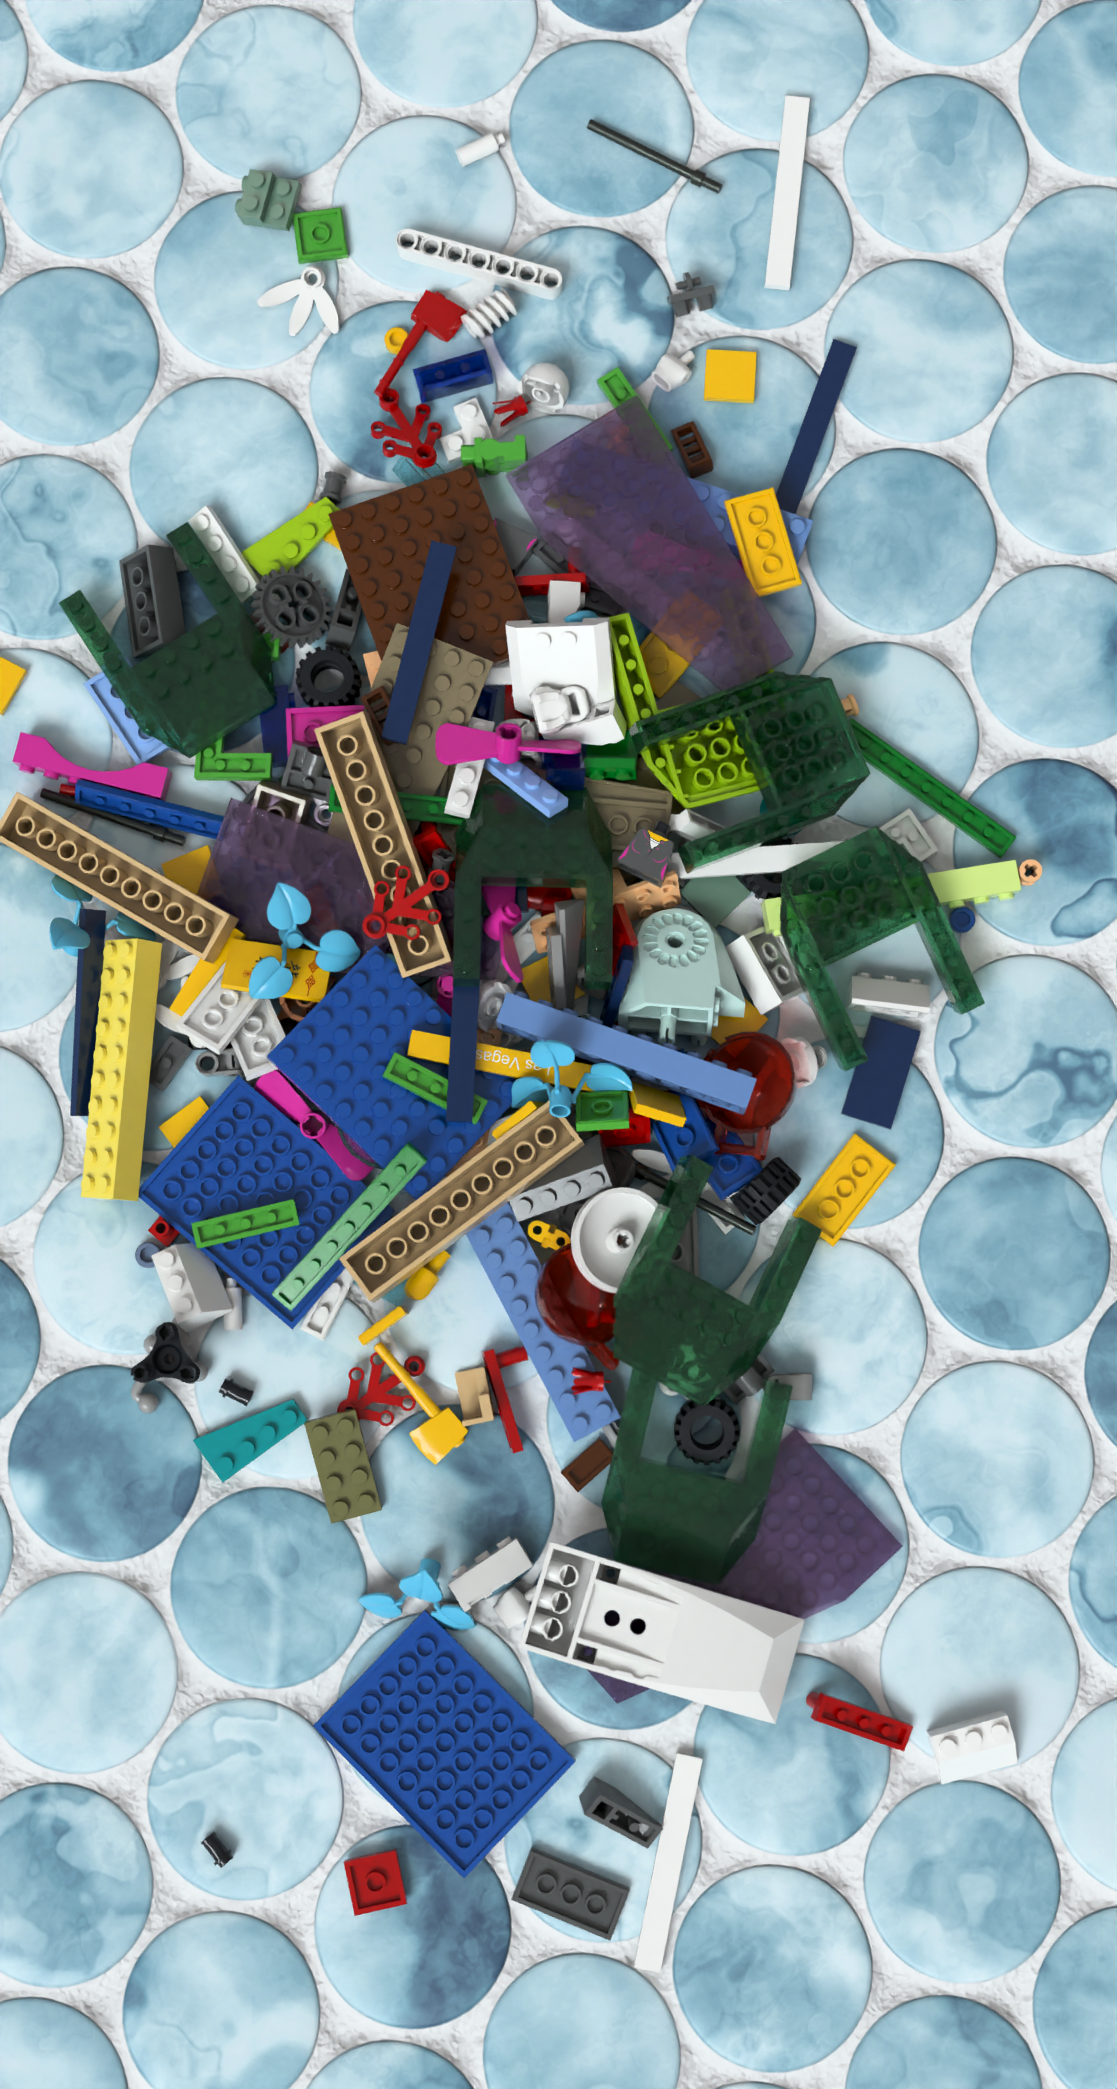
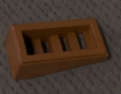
M694 421L670 430L690 478L694 479L713 471L712 459ZM693 433V436L680 440L681 437ZM693 443H697L696 445H693V446L688 447V448H686V449L684 448V447H686V446H688V445H691V444H693ZM698 452H701V454H698V455L693 456V457H691V458L688 457V456H691V455L696 454V453H698Z
M383 685L360 698L380 737L384 725L382 726L381 723L386 720L388 710L379 716H376V713L386 707L389 708L391 701ZM383 697L384 701L371 707V703ZM382 739L383 743H385L387 746H390L395 743L392 741Z

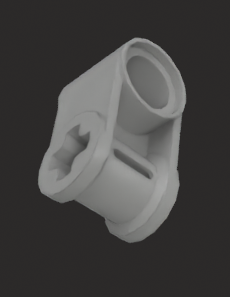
M233 1048L224 1049L220 1055L213 1051L203 1052L196 1058L195 1065L197 1070L206 1077L244 1075ZM206 1058H212L215 1061V1066L210 1071L202 1069V1062Z
M812 1373L771 1374L765 1379L762 1391L773 1399L812 1400ZM776 1379V1383L781 1384V1388L776 1389L774 1394L773 1390H770L768 1387Z

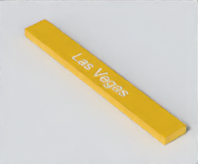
M416 1030L411 1031L407 1057L449 1065L450 1037ZM477 1043L475 1070L513 1078L537 1077L544 1083L548 1082L550 1085L555 1086L554 1067H538L532 1061L531 1053ZM572 1062L567 1066H559L560 1085L576 1089L583 1075L591 1073L592 1065ZM585 1082L580 1091L592 1092L594 1090L590 1089Z

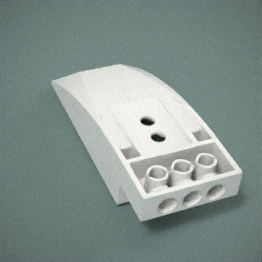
M550 1541L518 1648L657 1691L776 1724L805 1619ZM613 1569L615 1571L614 1577H607L606 1571ZM610 1610L618 1612L620 1621L616 1626H609L605 1623L604 1615ZM640 1618L645 1622L646 1629L642 1634H634L631 1631L630 1623L632 1620ZM586 1646H589L592 1649V1653L590 1655H585L583 1653V1649Z

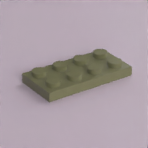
M356 1408L305 1421V1429L331 1524L381 1511L382 1505Z

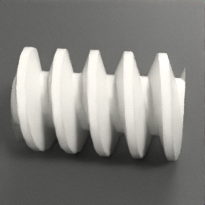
M500 287V292L494 291L492 293V298L486 297L484 299L485 304L478 303L476 305L477 310L470 309L468 312L469 316L465 314L461 316L463 325L473 338L476 339L478 335L484 340L486 338L484 334L485 329L492 334L494 332L492 328L493 323L500 328V318L508 322V312L514 316L517 315L513 300L502 287Z

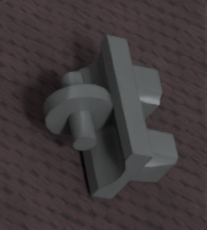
M686 272L683 273L684 281L675 283L677 290L686 289V292L667 297L668 305L672 304L676 317L690 314L688 300L696 298L699 312L712 309V294L715 293L714 285L693 290V286L701 285L700 277L691 279L690 273Z

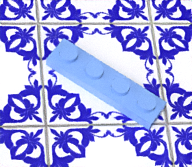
M496 757L485 760L484 768L548 818L568 807L567 797L519 760L512 764L501 763Z

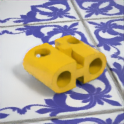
M539 1220L531 1222L528 1226L529 1236L541 1243V1246L546 1249L549 1247L555 1251L564 1252L568 1250L571 1244L570 1237L558 1230V1226L553 1224L550 1226ZM535 1226L542 1228V1232L538 1235L533 1232ZM559 1237L565 1239L563 1246H558L556 1243Z

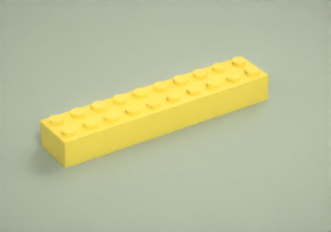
M138 938L105 940L101 991L98 1002L96 1043L93 1054L91 1095L88 1105L89 1116L86 1129V1147L83 1157L84 1168L81 1181V1197L138 1201L162 943Z

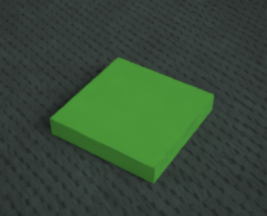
M341 207L294 213L293 224L299 264L348 258Z
M628 1090L579 1092L576 1097V1132L629 1128Z

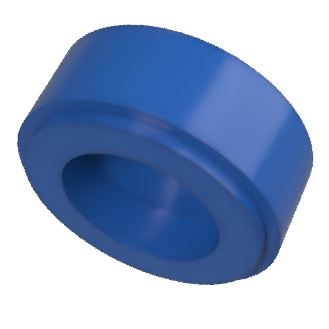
M959 907L951 912L948 922L953 931L966 933L974 926L975 915L971 909Z

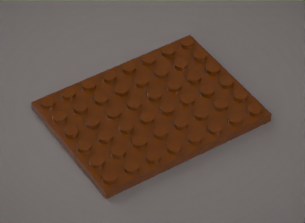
M472 464L329 513L330 521L381 662L396 624L399 623L406 627L410 626L431 540L457 547L434 638L494 662L492 667L509 662L505 624L507 621L530 619Z

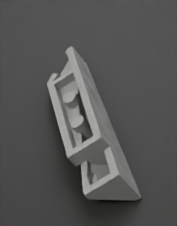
M583 899L554 902L556 927L546 928L550 998L553 1004L552 1008L560 1011L563 1008L571 1010L574 1008L584 907Z

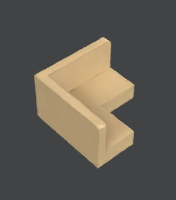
M485 1366L456 1372L455 1379L464 1418L462 1420L463 1427L494 1420L495 1413Z

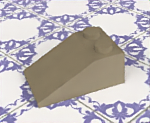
M261 781L256 788L238 856L287 872L307 821L313 798L281 790V783L275 781Z

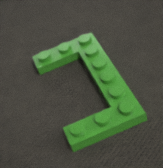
M205 633L194 778L196 780L272 781V753H224L230 661H280V639L276 638L271 642L272 634Z

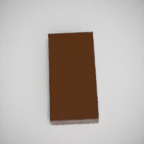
M599 1437L563 1469L561 1474L579 1492L612 1463L617 1456Z

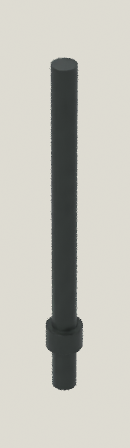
M590 119L587 129L691 180V184L699 188L703 186L717 194L720 193L723 184L706 177V173L698 169L694 171Z
M45 788L41 790L40 798L151 835L154 840L160 842L168 841L180 846H184L186 842L185 836L170 832L164 826H153L130 817L76 804L75 799Z
M640 1162L635 1163V1178L639 1180L645 1179L751 1236L755 1233L757 1226L648 1170V1166Z

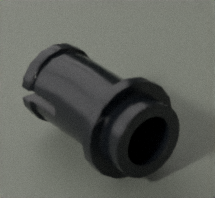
M225 1378L219 1390V1393L223 1394L222 1397L225 1398L227 1396L247 1407L254 1391L234 1383L232 1378L231 1380Z
M215 1832L211 1833L201 1842L216 1861L214 1865L218 1864L222 1868L233 1858L230 1854L232 1852L231 1849L229 1851L226 1849Z

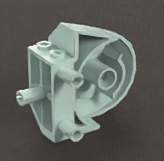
M673 908L657 911L644 917L633 928L639 943L633 950L634 962L618 1014V1026L630 1030L629 1035L636 1037L638 1034L646 1035L645 1031L660 1032L658 1042L660 1044L665 1043L666 1036H668V1043L672 1045L675 1043V1034L691 1035L690 1039L693 1045L697 1046V1040H700L699 1046H703L707 1042V1036L711 1037L712 1027H717L718 1016L744 1018L746 1002L736 972L721 936L704 917L688 910Z

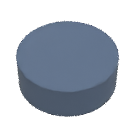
M153 1242L142 1243L136 1249V1261L144 1268H153L155 1264L151 1255L162 1250Z

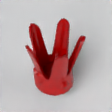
M519 395L512 400L493 402V404L509 403L494 410L495 414L515 411L503 420L500 426L503 427L517 417L528 414L526 405L531 403V401L525 402L523 397Z
M573 1367L575 1371L571 1372L573 1376L580 1377L575 1378L573 1381L576 1385H573L571 1390L576 1392L572 1395L588 1391L603 1392L604 1383H611V1380H604L603 1371L591 1372Z

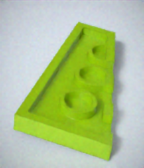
M324 497L241 553L246 561L262 576L265 574L269 576L272 569L278 573L282 566L286 572L291 566L296 570L333 530L329 513L339 509L327 497Z

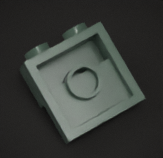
M250 169L248 176H244L242 179V190L244 192L242 199H237L236 214L244 225L289 231L302 185L299 180L278 178L273 172Z

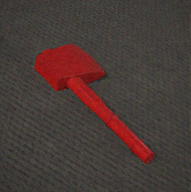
M426 290L411 313V320L416 322L404 340L400 351L393 358V362L383 378L379 380L374 393L378 397H383L425 331L448 343L462 325L461 316L466 315L467 311L446 299L443 294Z

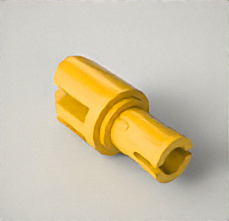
M444 1250L413 1273L405 1283V1294L414 1300L426 1298L439 1281L437 1274L451 1255Z

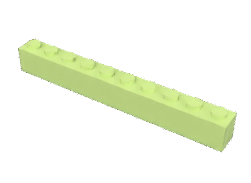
M1016 860L765 899L761 903L766 934L773 933L774 937L788 935L789 930L799 929V933L813 931L814 926L824 925V929L838 927L840 926L839 922L849 921V925L863 923L865 922L864 918L874 917L875 921L888 919L890 918L889 914L899 913L900 917L913 915L915 914L914 910L924 909V913L938 911L940 910L939 906L949 905V909L963 907L965 906L964 902L974 901V905L990 902L989 898L999 897V901L1013 899L1014 894L1021 890Z

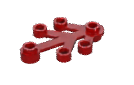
M388 388L383 397H379V405L384 411L390 412L400 429L376 421L371 425L372 437L382 439L387 436L409 442L411 447L398 445L394 440H386L383 443L382 452L386 457L390 458L396 455L411 458L413 463L420 468L432 467L437 461V453L433 447L436 440L442 436L441 424L437 422L428 424L427 437L425 442L422 443L418 437L424 422L430 418V407L426 404L417 405L415 418L411 426L398 406L399 393L395 389Z
M399 866L395 871L397 880L392 908L385 913V896L389 895L391 886L386 881H378L374 885L375 900L373 912L363 920V931L370 938L379 939L384 937L386 933L405 936L409 940L418 939L421 935V929L418 925L402 926L390 923L398 916L424 920L431 925L439 924L442 920V913L438 909H430L428 911L411 907L434 890L446 889L450 884L449 874L442 869L432 871L428 876V882L405 898L407 881L412 877V870L408 866ZM403 868L408 871V876L405 879L399 875V871ZM438 875H442L445 879L442 885L436 883ZM380 884H385L387 887L384 894L378 891ZM431 912H436L438 914V920L436 922L430 920L429 916ZM375 920L381 924L378 931L372 928V923ZM410 927L416 928L417 935L415 937H411L408 934Z
M375 1352L370 1357L372 1368L367 1394L358 1399L360 1382L364 1379L365 1372L360 1367L352 1368L348 1375L351 1380L348 1397L339 1404L337 1413L345 1411L347 1407L356 1408L359 1421L360 1419L379 1422L383 1426H389L395 1419L393 1412L390 1410L377 1412L364 1408L372 1402L398 1406L405 1411H410L415 1407L416 1400L411 1395L397 1396L386 1394V1392L402 1381H399L400 1379L394 1374L379 1384L382 1366L386 1362L383 1360L382 1364L376 1365L373 1358L379 1354ZM411 1356L406 1359L404 1369L409 1372L410 1376L416 1377L424 1372L425 1362L420 1356ZM412 1361L418 1362L419 1369L417 1371L410 1369L409 1366ZM354 1370L361 1372L359 1380L353 1379L352 1373ZM405 1398H410L413 1401V1405L410 1408H406L403 1405ZM384 1413H388L391 1415V1421L389 1423H384L382 1421V1415Z

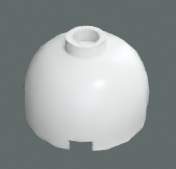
M543 362L531 366L523 374L518 384L519 394L523 399L526 396L531 401L529 406L540 412L550 414L564 407L570 390L569 381L564 372L554 364Z

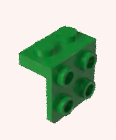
M626 730L625 739L614 744L608 743L601 746L587 744L586 758H584L583 763L585 777H589L592 780H637L638 746L631 731Z

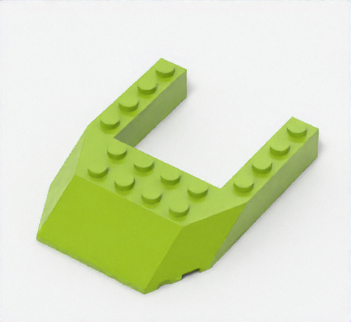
M748 584L725 589L717 598L721 615L726 620L724 625L744 689L662 710L657 709L629 613L608 617L610 620L615 685L627 725L647 767L685 809H692L783 785L784 767L787 762V749L792 728Z

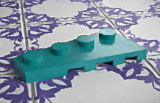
M292 1399L196 1438L193 1442L223 1483L309 1419L296 1401Z

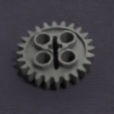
M283 566L280 567L278 573L272 569L269 576L265 574L261 578V582L256 584L255 588L257 591H254L251 595L256 600L250 604V607L257 609L252 614V617L260 619L256 627L264 626L265 629L262 635L270 633L272 634L271 642L278 638L280 639L279 644L281 647L288 642L290 649L296 645V642L300 648H303L306 643L312 645L315 639L319 640L323 636L322 633L329 628L326 624L332 620L327 614H330L333 608L326 606L331 601V598L323 596L327 588L319 589L318 586L321 580L313 582L312 573L305 577L303 568L298 573H295L293 566L287 572ZM296 589L300 590L304 597H300L296 593ZM272 593L277 594L281 601L275 600ZM303 613L307 614L311 621L304 619ZM279 617L284 618L287 621L288 626L283 625L280 622Z

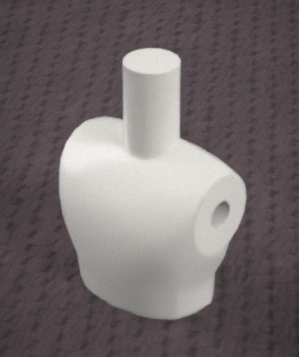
M688 350L679 359L671 354H665L651 374L653 381L666 392H670L685 384L692 374L686 365L695 358L694 353Z
M537 1585L525 1594H522L516 1587H513L493 1606V1609L508 1630L527 1620L531 1607L530 1603L533 1601Z

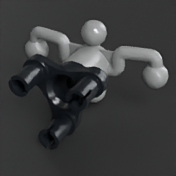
M175 1317L172 1322H164L159 1325L155 1334L145 1338L144 1349L149 1355L131 1370V1376L133 1375V1380H135L131 1388V1396L138 1403L139 1409L144 1413L154 1412L159 1405L157 1396L152 1393H141L147 1382L152 1380L161 1382L168 1378H174L187 1384L203 1381L208 1375V1368L205 1363L192 1360V1352L188 1347L190 1335L177 1324ZM170 1354L174 1355L175 1360L172 1364L169 1361Z

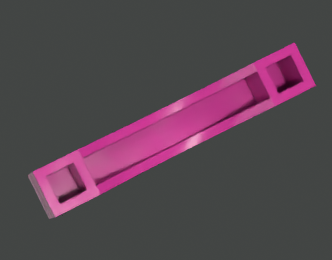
M20 732L13 762L19 767V770L28 774H34V771L44 773L43 776L49 779L58 780L59 777L66 778L73 785H76L77 780L80 779L162 801L166 799L172 777V772L169 768L145 762L120 771L102 772L89 770L63 758L46 738Z

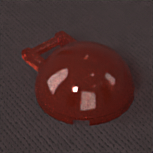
M740 1032L726 1037V1041L715 1050L711 1048L704 1061L712 1063V1060L723 1062L728 1065L727 1069L736 1072L738 1068L751 1072L752 1077L757 1079L744 1115L699 1100V1103L709 1118L716 1123L714 1137L720 1149L714 1152V1155L730 1153L753 1156L756 1160L764 1161L767 1154L771 1127L787 1114L793 1104L797 1091V1073L789 1052L780 1042L767 1034ZM727 1131L738 1134L758 1133L756 1146L726 1143Z
M571 1243L560 1247L546 1259L539 1271L535 1285V1301L542 1321L558 1338L571 1344L587 1347L607 1369L615 1370L619 1365L621 1356L635 1340H639L644 1334L643 1329L627 1313L629 1307L628 1294L609 1293L592 1285L578 1269L573 1258ZM622 1328L626 1335L611 1352L605 1343L617 1335Z

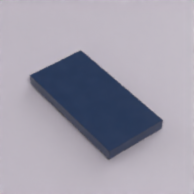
M874 1016L870 1017L841 1111L842 1115L889 1130L891 1129L921 1031Z

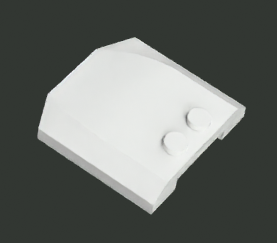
M584 618L582 622L533 624V620L506 622L505 627L515 710L534 717L529 694L535 691L537 687L545 686L556 690L578 686L585 690L589 707L613 700L617 702L609 618ZM574 692L568 696L572 712L579 710Z

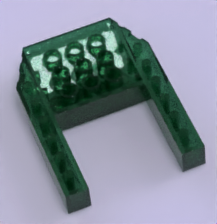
M186 522L166 536L217 613L131 668L81 590L76 591L59 602V605L141 731L191 758L275 705L276 695L274 691L271 648L189 523Z
M775 671L642 719L630 727L629 733L639 754L731 720L769 811L681 846L677 851L687 874L778 840L834 816L860 784L871 774L831 678H814L810 675L800 674L798 676Z
M482 785L475 798L470 818H464L456 832L453 986H479L481 885L585 888L584 989L610 990L613 961L612 837L586 787L552 786L568 798V807L548 818L507 785Z
M877 826L781 872L780 933L796 976L838 1067L845 1072L869 1059L826 966L912 924L916 926L954 1012L962 1015L985 1004L922 862L908 853L900 844L892 840Z
M688 1155L680 1157L614 1295L615 1343L613 1345V1357L699 1405L705 1406L749 1370L780 1324L822 1229L801 1217L788 1219L749 1305L745 1304L670 1261L714 1168L699 1158Z
M637 1348L601 1500L615 1561L718 1585L756 1539L770 1489L793 1386L785 1382L768 1378L764 1379L741 1481L640 1457L663 1354Z

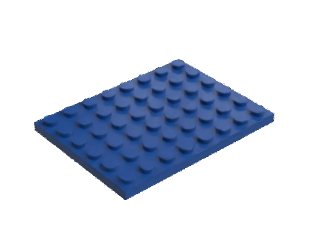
M375 944L266 1058L382 1169L389 1164L408 1141L428 1158L427 1162L403 1187L411 1197L417 1200L435 1187L512 1104V1085L516 1079L475 1070L474 1094L488 1100L477 1124L474 1125L472 1123L446 1122L445 1109L382 1077L393 1053L396 1052L448 1079L449 1065L407 1057V1051L412 1030L450 1037L451 1017L409 976L402 978L399 967Z
M237 1076L141 1185L138 1197L195 1246L191 1223L294 1199L300 1225L200 1248L206 1256L287 1326L294 1329L344 1271L345 1266L338 1259L292 1311L272 1295V1292L361 1195L367 1186L360 1180L353 1181L347 1178L320 1145L313 1139L305 1137L298 1126L240 1076ZM387 1205L341 1256L379 1229L395 1210Z
M426 1609L313 1725L463 1878L477 1866L576 1762V1759L441 1624L430 1616Z

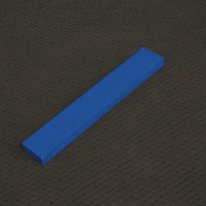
M80 779L77 780L75 785L76 804L220 841L224 840L227 817Z

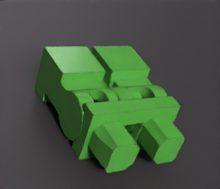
M515 435V442H498L491 438L482 440V437L474 438V445H461L463 467L472 464L474 471H477L478 477H486V473L492 476L498 475L500 472H506L507 477L528 476V451L525 435Z

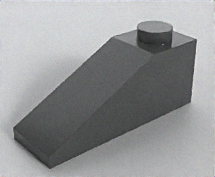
M346 569L325 644L350 651L362 607L348 569Z
M595 1776L579 1795L584 1815L647 1849L663 1830V1826L619 1790Z

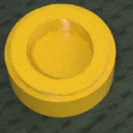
M394 327L385 334V346L392 354H398L404 340L408 336V333L403 328Z

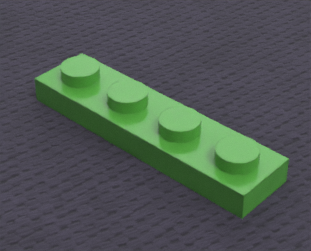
M619 367L597 380L598 386L625 426L630 429L629 432L651 464H654L673 451L672 445Z
M394 1052L382 1077L446 1110L448 1079ZM474 1094L472 1124L474 1125L477 1124L488 1100Z
M292 1199L191 1223L196 1247L200 1249L300 1225L295 1200Z

